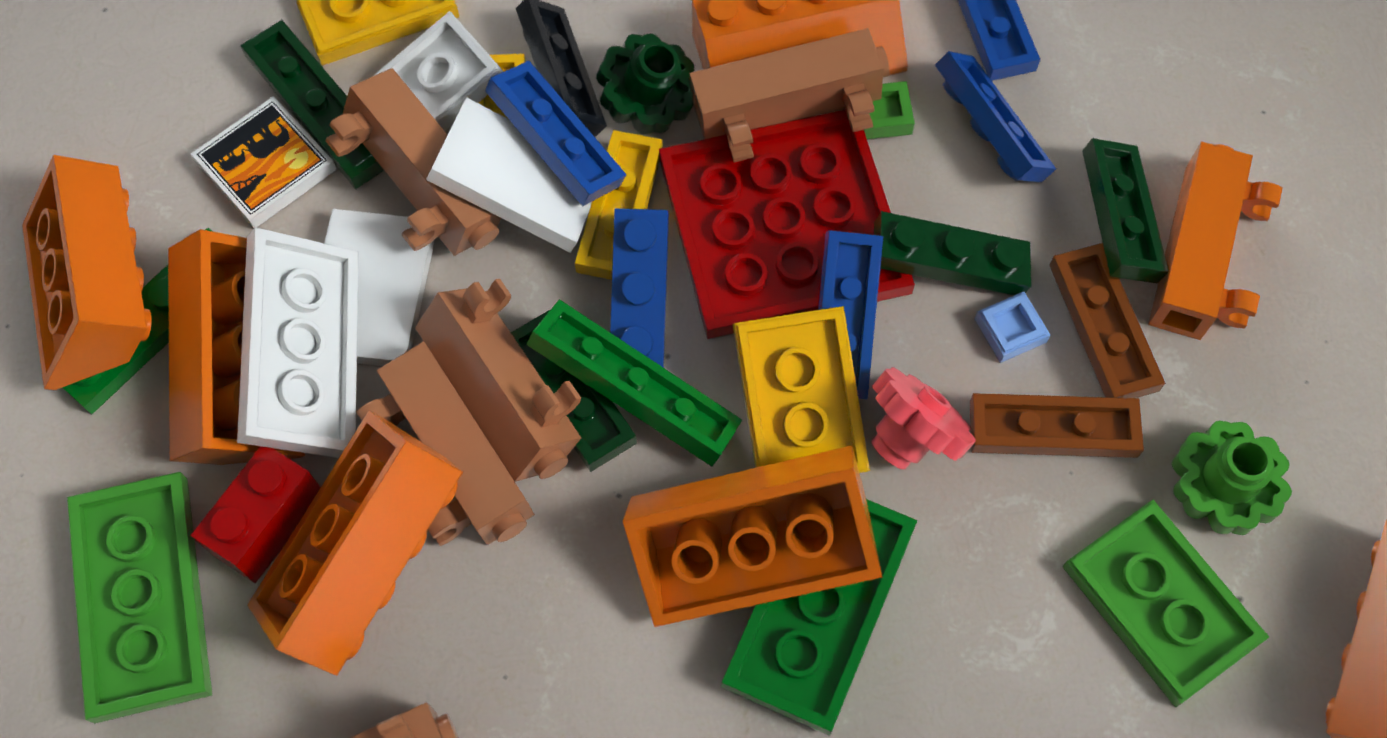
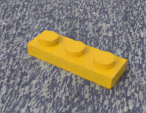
M616 130L612 131L607 152L627 175L620 187L592 201L575 260L576 273L612 280L615 208H648L660 163L659 149L663 148V139Z

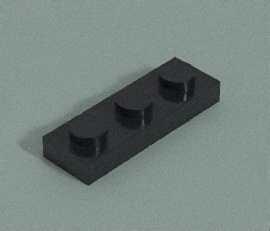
M523 0L515 9L536 69L593 136L596 137L607 125L564 8L541 0Z

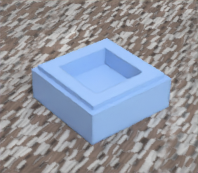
M1024 291L977 311L975 316L977 325L1000 363L1047 343L1051 336Z

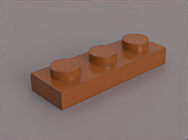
M1103 243L1054 255L1049 264L1105 397L1138 398L1160 392L1166 383L1120 279L1110 277Z
M973 393L970 399L971 434L976 439V442L971 447L972 453L1138 458L1144 451L1139 398Z

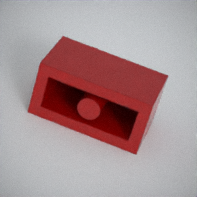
M260 446L190 536L212 556L256 584L282 550L321 487L308 470L275 449Z

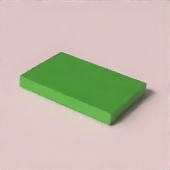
M1151 500L1067 560L1062 566L1175 708L1269 638L1267 633L1154 500Z

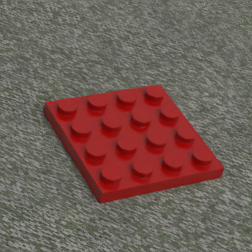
M846 110L751 129L753 143L750 144L754 157L738 162H733L726 135L659 149L663 176L707 339L734 334V323L818 310L826 232L832 230L874 235V222L881 211L891 213L864 130L852 131ZM880 269L877 302L912 294L915 286L912 275Z

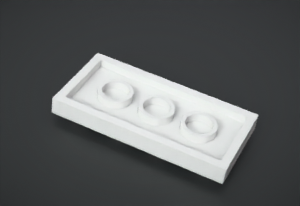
M257 227L247 236L237 443L339 458L356 432L358 251Z

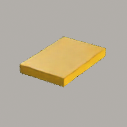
M296 0L322 66L428 29L449 11L456 18L460 17L454 0Z
M844 306L734 323L733 330L755 468L852 445L859 473L870 471Z

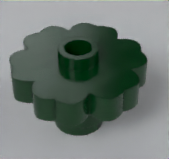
M639 34L628 35L623 47L611 46L607 49L598 69L596 80L604 88L600 96V103L609 111L610 116L615 122L627 123L632 121L634 128L639 133L667 132L673 120H685L693 107L689 73L694 72L695 65L685 55L680 46L662 42L655 34H644L643 36Z

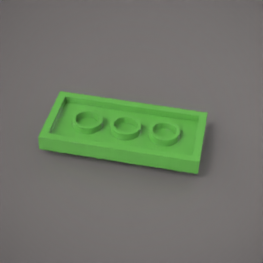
M181 472L67 497L85 720L95 724L212 696L195 540L190 536L194 530L188 479Z

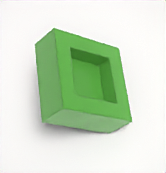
M907 81L883 83L882 97L880 100L873 101L874 112L869 113L873 127L864 129L866 138L874 139L913 135L915 121Z

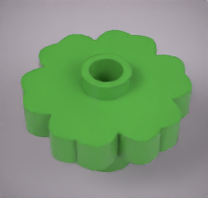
M1215 421L1205 434L1201 432L1191 433L1182 443L1179 453L1172 460L1174 471L1181 477L1175 484L1173 492L1175 497L1183 503V508L1189 517L1194 519L1208 517V522L1216 533L1228 534L1232 532L1237 535H1247L1259 522L1271 523L1282 513L1284 503L1292 495L1290 485L1281 478L1288 471L1290 463L1287 457L1280 452L1279 446L1273 438L1267 436L1254 438V433L1247 423Z

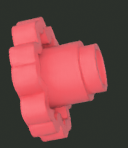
M891 367L890 369H885L872 385V388L878 394L875 397L876 401L884 408L887 414L876 425L877 434L871 440V443L875 450L893 466L899 469H906L911 462L919 463L929 450L936 454L942 452L950 459L957 461L976 442L974 436L969 432L971 430L970 425L951 406L949 401L937 390L924 384L911 374L906 376L900 370Z

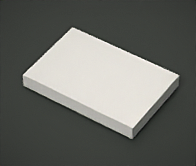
M467 97L426 178L427 181L569 253L578 242L592 204L590 202L582 207L509 119Z
M333 209L324 244L358 251L357 364L384 366L413 347L415 327L418 323L435 240L424 248L414 251L402 237V232L411 228V225L407 222L408 217Z

